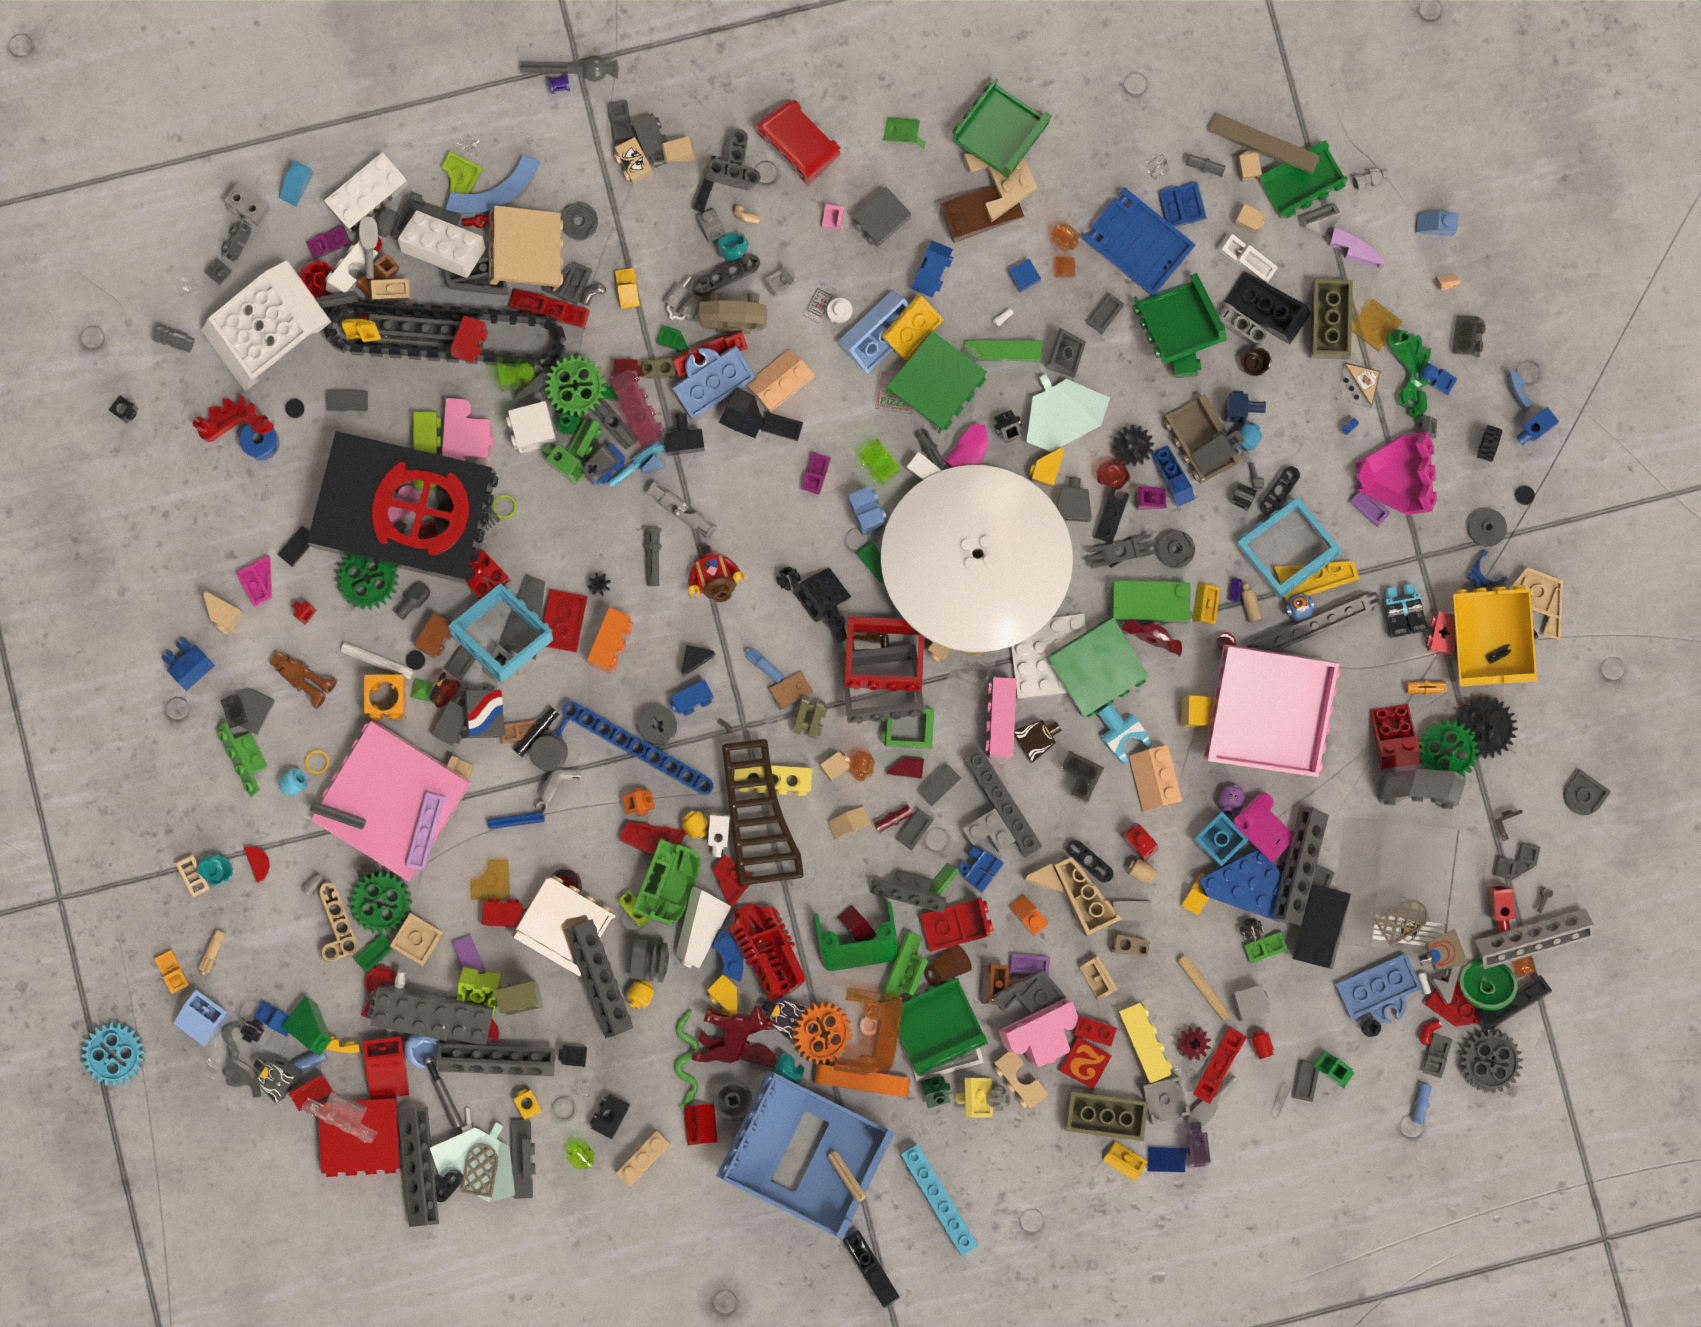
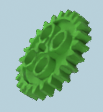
M571 355L569 361L566 357H563L564 363H560L557 360L558 367L551 366L554 372L547 373L551 379L545 380V383L550 385V387L545 388V391L551 392L547 398L554 399L550 404L552 406L558 404L556 410L559 411L563 408V414H567L570 411L571 417L574 416L575 412L581 417L582 411L589 415L588 409L591 408L595 411L594 405H601L598 399H605L601 392L607 391L606 388L602 387L607 381L601 380L605 376L604 373H598L601 367L594 368L595 361L589 364V357L582 361L581 355L578 356L577 360ZM583 370L589 372V377L586 380H581L579 377L580 372ZM563 373L570 374L568 382H561L560 377ZM575 381L578 384L593 383L592 386H579L576 391L573 387L559 389L560 386H572ZM585 389H589L592 392L591 397L588 399L582 398V392ZM565 392L572 393L573 397L570 401L563 400Z

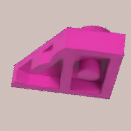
M269 556L236 573L254 607L272 598L271 559Z

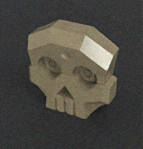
M715 291L710 292V301L700 302L699 304L700 325L707 329H715L716 333L742 331L743 334H751V331H762L767 327V305L759 304L760 294L755 293L754 301L753 293H748V302L721 300V292H717L715 299Z

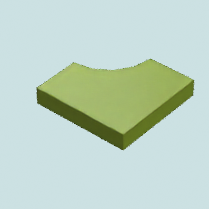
M449 151L441 166V169L450 178L449 194L451 192L471 194L484 170L482 167Z

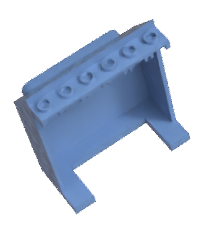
M768 1070L716 1177L843 1240L860 1202L855 1200L829 1161L828 1155L833 1151L838 1152L865 1193L895 1132ZM804 1112H809L827 1121L829 1125L794 1193L772 1182L771 1179Z

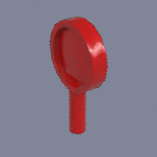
M375 967L367 974L365 987L371 995L374 988H378L380 982L395 984L397 975L388 967ZM370 998L361 1014V1016L367 1019V1013L370 1009V1003L372 1000Z

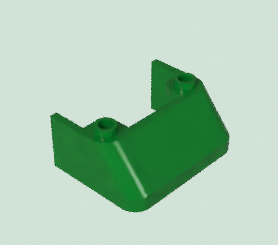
M887 902L889 922H883L878 926L876 931L877 939L839 945L838 937L835 933L831 931L821 932L819 914H814L823 967L828 971H838L894 961L899 951L891 902Z

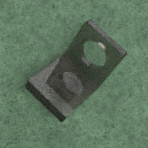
M1510 809L1502 812V817L1495 819L1503 841L1509 838L1502 821L1523 813L1522 809L1516 812Z

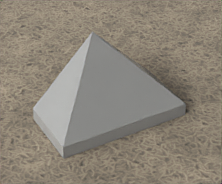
M1333 203L1299 215V218L1307 229L1327 237L1341 217V212Z

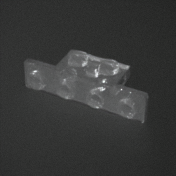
M335 1091L330 1093L325 1106L310 1098L302 1106V1110L306 1111L309 1115L317 1116L327 1124H333L341 1128L342 1131L357 1136L364 1142L372 1143L378 1132L361 1124L367 1107Z

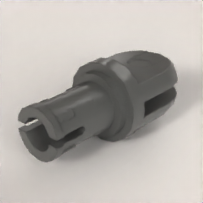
M423 583L416 584L405 595L404 603L394 613L404 620L414 608L419 609L430 596L429 587Z

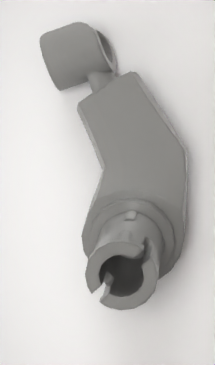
M560 766L553 770L548 776L540 794L542 800L538 801L535 805L536 810L541 803L545 805L542 812L547 810L548 806L546 803L551 802L563 781H580V769H563Z

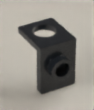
M121 395L109 409L111 413L126 424L132 421L138 413L137 406ZM120 403L127 405V409L123 414L117 412V406Z

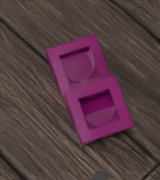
M342 225L326 234L322 233L307 241L314 259L328 255L352 243Z
M816 452L812 453L802 490L820 495L831 457Z

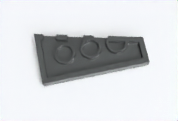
M527 575L518 600H523L527 609L534 611L541 621L545 581ZM513 611L500 646L518 654L538 638L539 634Z

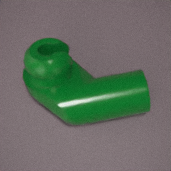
M1426 392L1417 393V404L1409 410L1412 418L1421 417L1427 410Z

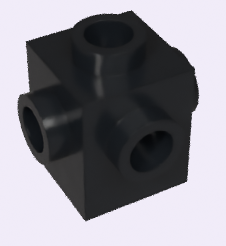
M1012 410L994 417L996 425H993L997 436L1001 435L1005 443L1023 437L1020 428L1022 426L1020 417L1018 415L1015 416Z

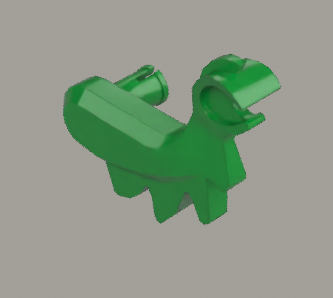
M1396 329L1388 333L1386 344L1409 372V380L1398 396L1400 406L1409 409L1414 406L1410 405L1408 400L1412 399L1413 402H1417L1418 388L1429 384L1428 381L1420 377V372L1430 359L1431 348L1421 351L1422 339L1420 335L1411 338L1410 333L1406 334L1407 331Z
M591 382V384H590V383H586V384H579V385H580V386H592L593 383ZM616 382L608 386L602 385L607 391L601 392V394L608 400L620 401L627 396L624 392L621 393V390L616 389ZM585 389L582 392V398L588 399L592 395L589 389ZM565 392L564 395L568 398H563V400L570 401L573 397L572 393ZM563 408L559 410L560 415L557 420L559 432L563 435L575 433L585 412L582 411L581 417L578 416L577 412L571 417L570 411L567 414H563Z

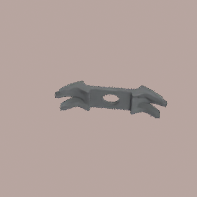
M1150 533L1131 540L1086 548L1087 552L1102 551V553L1084 559L1085 562L1104 559V562L1090 565L1091 569L1103 567L1121 561L1156 554L1155 550L1142 553L1140 551L1157 545V542L1138 545L1137 542L1151 538L1152 535ZM1122 546L1126 549L1124 557H1118L1115 554L1117 547Z

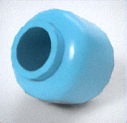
M292 768L279 777L278 785L285 795L295 796L306 788L307 778L301 770Z

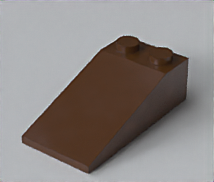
M994 186L941 203L940 210L953 242L957 243L1023 218L1024 214L1020 203L993 222H990L984 205L987 202L1000 199Z

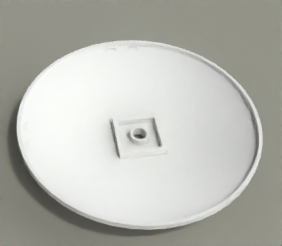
M966 465L949 468L931 475L914 486L897 504L885 528L881 547V569L884 584L899 614L913 629L932 642L965 652H991L1006 649L1023 642L1041 630L1054 616L1063 602L1069 587L1073 566L1072 545L1068 529L1063 517L1050 498L1024 477L1005 469L986 465ZM974 550H981L983 557L976 559L973 557L972 552Z

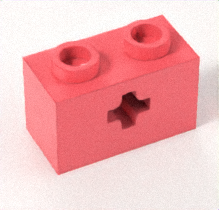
M1438 612L1435 616H1432L1430 627L1433 628L1432 635H1428L1426 645L1429 646V652L1452 656L1456 645L1455 617L1452 614ZM1442 629H1444V633L1447 634L1443 638H1441L1442 634L1439 633Z

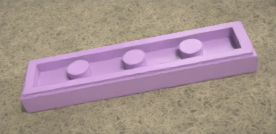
M426 791L406 862L407 867L421 871L426 870L446 796Z

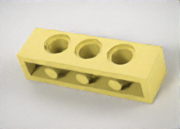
M760 766L736 769L734 781L748 780L751 774H757L759 778H765L764 768ZM771 766L772 774L779 779L775 785L777 794L787 795L788 792H795L797 796H807V793H811L812 768ZM789 777H796L798 783L795 786H789L786 782ZM767 785L737 790L738 792H749V789H757V793H768Z

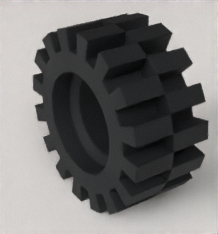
M1487 425L1479 446L1477 458L1490 462L1493 461L1501 440L1502 429Z

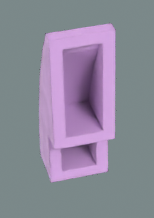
M1334 228L1329 247L1347 251L1345 259L1380 269L1383 267L1385 261L1368 244L1345 231Z

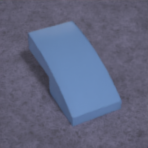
M1513 369L1508 374L1509 385L1516 401L1525 410L1533 402L1521 390L1526 383Z

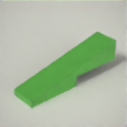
M965 340V350L975 357L977 361L1041 362L1042 340Z

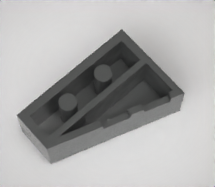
M489 257L480 258L468 278L445 270L447 284L451 290L509 295L506 281L489 284Z

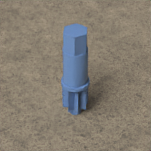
M747 648L745 651L747 654L746 658L755 664L756 667L760 668L777 683L784 678L785 675L770 663L765 656H762L754 648L752 650Z

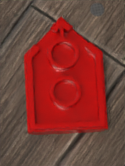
M1443 976L1441 978V981L1446 982V979ZM1459 981L1456 982L1450 1004L1443 1003L1435 988L1424 1003V1005L1455 1027L1480 1023L1476 1017L1480 1013V1008L1472 1005L1465 999L1461 993Z

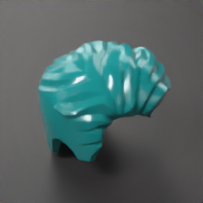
M740 232L741 237L736 233H730L718 239L717 246L724 259L735 261L743 257L749 243L742 232Z
M208 854L199 862L197 873L205 879L207 884L216 886L232 877V863L220 855Z
M782 1052L775 1064L774 1072L796 1083L802 1080L805 1068L803 1066L799 1069L796 1068L795 1059L788 1053Z

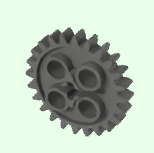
M1490 1030L1486 1036L1483 1032H1479L1480 1038L1473 1035L1474 1042L1466 1041L1469 1048H1462L1466 1054L1460 1055V1057L1465 1059V1061L1459 1063L1465 1066L1461 1073L1467 1072L1468 1075L1464 1079L1471 1078L1470 1086L1477 1084L1476 1090L1484 1087V1093H1487L1489 1088H1491V1092L1495 1093L1496 1088H1498L1500 1092H1503V1086L1509 1089V1082L1516 1083V1080L1513 1078L1514 1076H1521L1517 1069H1523L1522 1066L1518 1065V1062H1522L1523 1059L1518 1058L1517 1055L1521 1054L1522 1051L1515 1050L1518 1044H1511L1513 1038L1506 1040V1033L1499 1037V1031H1495L1494 1035H1492ZM1481 1045H1485L1488 1048V1053L1485 1056L1479 1052ZM1500 1049H1504L1507 1052V1057L1504 1060L1498 1056ZM1475 1057H1480L1483 1059L1492 1058L1493 1061L1507 1063L1508 1066L1505 1067L1502 1065L1494 1064L1490 1067V1063L1476 1061ZM1478 1064H1482L1485 1068L1482 1075L1476 1072ZM1497 1068H1501L1504 1072L1501 1079L1495 1076Z

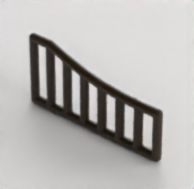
M766 739L723 744L722 753L739 885L744 886L802 878L804 876L802 857L786 824L777 798L768 741ZM761 747L762 759L731 762L730 751ZM760 766L764 768L765 778L734 781L732 770ZM767 785L769 797L736 801L735 789ZM772 804L775 813L773 816L738 820L737 808ZM778 823L783 833L741 839L740 827ZM786 841L791 850L790 853L743 858L742 847ZM794 860L795 863L794 872L745 877L744 866Z

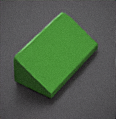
M949 863L945 864L934 878L930 893L940 895L957 875L958 869Z

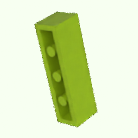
M413 412L414 449L438 455V447H442V438L438 436V429L442 427L441 417H438L437 412ZM414 480L415 490L422 491L424 482L422 480ZM432 484L430 490H438V484Z

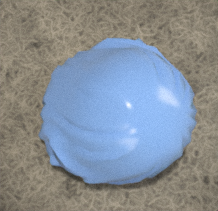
M411 1034L404 1043V1053L411 1064L423 1069L426 1067V1064H423L422 1060L429 1056L435 1057L438 1044L441 1043L439 1039Z

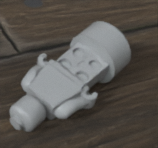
M1379 168L1368 169L1369 173L1352 176L1353 186L1356 190L1363 189L1369 184L1375 187V185L1381 183L1382 178L1388 176L1389 172L1386 169L1382 171Z

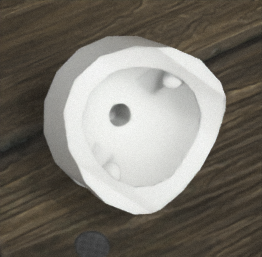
M835 298L828 304L827 318L831 323L842 325L850 319L852 306L847 299Z

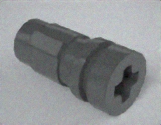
M159 323L155 330L153 341L161 342L162 345L168 344L171 347L190 353L195 338L188 336L185 332L174 331L171 327L166 328V325Z

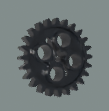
M1488 696L1485 702H1483L1481 697H1478V703L1471 700V707L1465 704L1466 711H1459L1463 716L1462 718L1456 717V720L1460 721L1458 726L1465 723V730L1470 727L1472 728L1469 732L1470 735L1474 731L1481 734L1480 743L1475 746V748L1481 749L1480 752L1476 753L1477 756L1483 753L1484 759L1487 758V754L1494 758V752L1501 756V749L1508 751L1506 745H1513L1510 738L1517 737L1512 734V731L1518 730V728L1513 727L1517 720H1511L1515 713H1508L1510 706L1503 708L1504 701L1497 704V698H1494L1492 702H1490ZM1486 710L1489 712L1488 726H1491V730L1487 731V745L1484 744L1485 730L1481 729V726L1485 725ZM1475 712H1479L1482 715V720L1479 723H1475L1472 720V715ZM1494 713H1498L1501 716V722L1498 724H1494L1491 720ZM1494 732L1499 733L1501 737L1498 743H1493L1490 739L1491 734Z

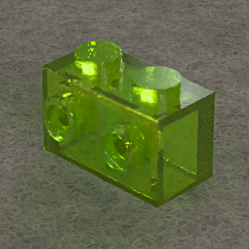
M878 439L859 453L860 463L864 468L869 467L873 472L871 476L877 483L881 482L884 485L901 472V467Z

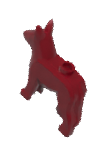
M759 1005L754 1006L751 1015L723 1013L714 1010L712 1006H708L704 1021L723 1028V1037L711 1038L706 1035L705 1031L701 1030L698 1041L709 1050L707 1052L695 1050L692 1060L705 1063L711 1061L736 1062L741 1058L743 1052L747 1053L750 1044V1041H747L748 1035L761 1030H773L774 1027L771 1025L776 1023V1021L767 1019Z

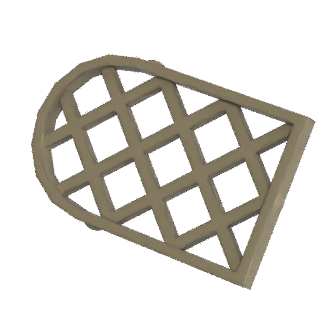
M1408 900L1375 919V922L1391 947L1414 932L1419 931L1428 920V911L1421 902ZM1410 902L1409 907L1402 906ZM1413 902L1419 904L1418 910L1411 908ZM1399 908L1397 914L1391 913L1392 911ZM1401 908L1408 910L1407 917L1400 915ZM1410 911L1418 912L1416 919L1409 918ZM1420 913L1426 914L1425 921L1418 920ZM1387 915L1386 921L1379 920ZM1390 915L1396 917L1395 924L1388 922ZM1399 918L1406 919L1404 926L1398 925ZM1408 920L1415 921L1414 929L1407 927ZM1379 922L1385 924L1384 930L1382 929ZM1418 922L1423 923L1419 928H1417ZM1387 924L1394 926L1393 933L1386 931ZM1397 927L1404 928L1402 935L1395 934ZM1406 929L1412 931L1409 934L1405 935ZM1386 934L1392 935L1391 942ZM1394 936L1400 937L1399 940L1393 943Z
M486 1144L477 1145L469 1151L466 1159L462 1193L492 1197L498 1167V1155L491 1146ZM479 1147L482 1153L476 1156L473 1150ZM490 1149L495 1154L491 1158H489L486 1154V1152ZM472 1154L474 1158L469 1161V1157ZM484 1154L487 1161L482 1164L478 1158ZM496 1157V1164L494 1165L491 1160ZM474 1160L480 1165L476 1169H473L470 1165ZM490 1162L493 1168L487 1172L484 1165ZM468 1166L472 1170L469 1174H467ZM482 1168L485 1174L479 1178L476 1171ZM492 1171H494L493 1179L489 1175ZM474 1173L477 1180L471 1183L468 1177ZM485 1176H488L491 1181L487 1185H484L481 1180ZM465 1180L469 1183V1186L464 1188ZM479 1181L483 1187L477 1191L473 1185ZM492 1184L490 1193L486 1187ZM472 1187V1189L474 1190V1192H469V1191H466V1190H467L468 1188ZM485 1189V1191L488 1193V1195H487V1194H481V1193H479V1192H481L482 1190Z

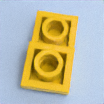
M335 1036L330 1037L331 1042L326 1048L340 1053H362L361 1045H356L355 1041L346 1042L344 1047H341V1040H336Z

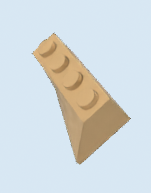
M1072 857L1053 866L1085 936L1122 920L1120 915L1113 909L1112 905L1105 899Z

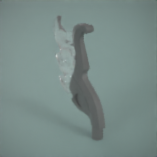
M235 1022L226 1025L223 1032L213 1036L205 1047L199 1043L210 1055L209 1059L202 1058L204 1063L216 1070L215 1075L209 1073L212 1079L217 1081L228 1079L227 1085L232 1087L250 1086L253 1090V1098L261 1097L260 1086L256 1083L257 1073L238 1059L240 1052L232 1037V1030L240 1027V1023Z

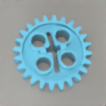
M110 1023L108 1028L106 1024H103L102 1031L96 1027L97 1034L89 1033L92 1039L85 1040L88 1047H82V1049L87 1052L81 1055V1057L87 1058V1061L82 1064L89 1065L86 1072H93L91 1075L92 1079L98 1076V1083L105 1080V1085L108 1086L110 1081H112V1085L116 1086L119 1080L120 1084L124 1085L125 1078L128 1081H132L130 1075H138L135 1069H142L139 1062H145V1060L140 1058V1055L146 1052L140 1051V1048L144 1044H138L141 1037H134L135 1030L129 1033V1026L122 1029V1024L119 1023L117 1028H115L114 1023ZM112 1035L117 1037V1043L114 1046H111L108 1042ZM103 1042L111 1051H117L115 1053L116 1056L123 1060L126 1066L124 1067L116 1058H110L111 1053L104 1049L100 1043ZM126 1048H129L132 1052L129 1059L123 1057V1051ZM98 1050L104 1052V1058L100 1061L95 1057V1053ZM112 1063L118 1065V1071L114 1074L109 1069Z

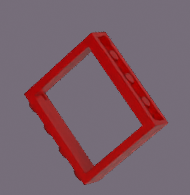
M848 617L845 688H854V690L867 688L872 691L887 689L889 691L907 690L908 692H912V690L922 691L924 636L913 629L904 619ZM853 632L919 635L917 677L851 674Z

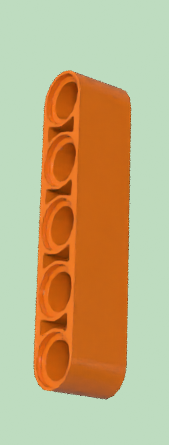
M817 1064L814 1083L908 1098L910 1078Z

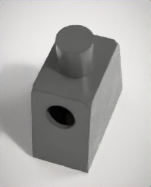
M1071 477L1069 478V488H1061L1057 509L1064 521L1091 522L1092 520L1089 490L1080 488L1081 478Z

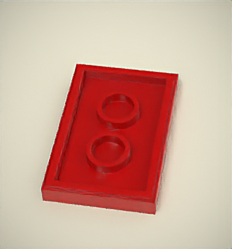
M550 589L543 623H547L553 631V641L546 647L577 653L588 596Z

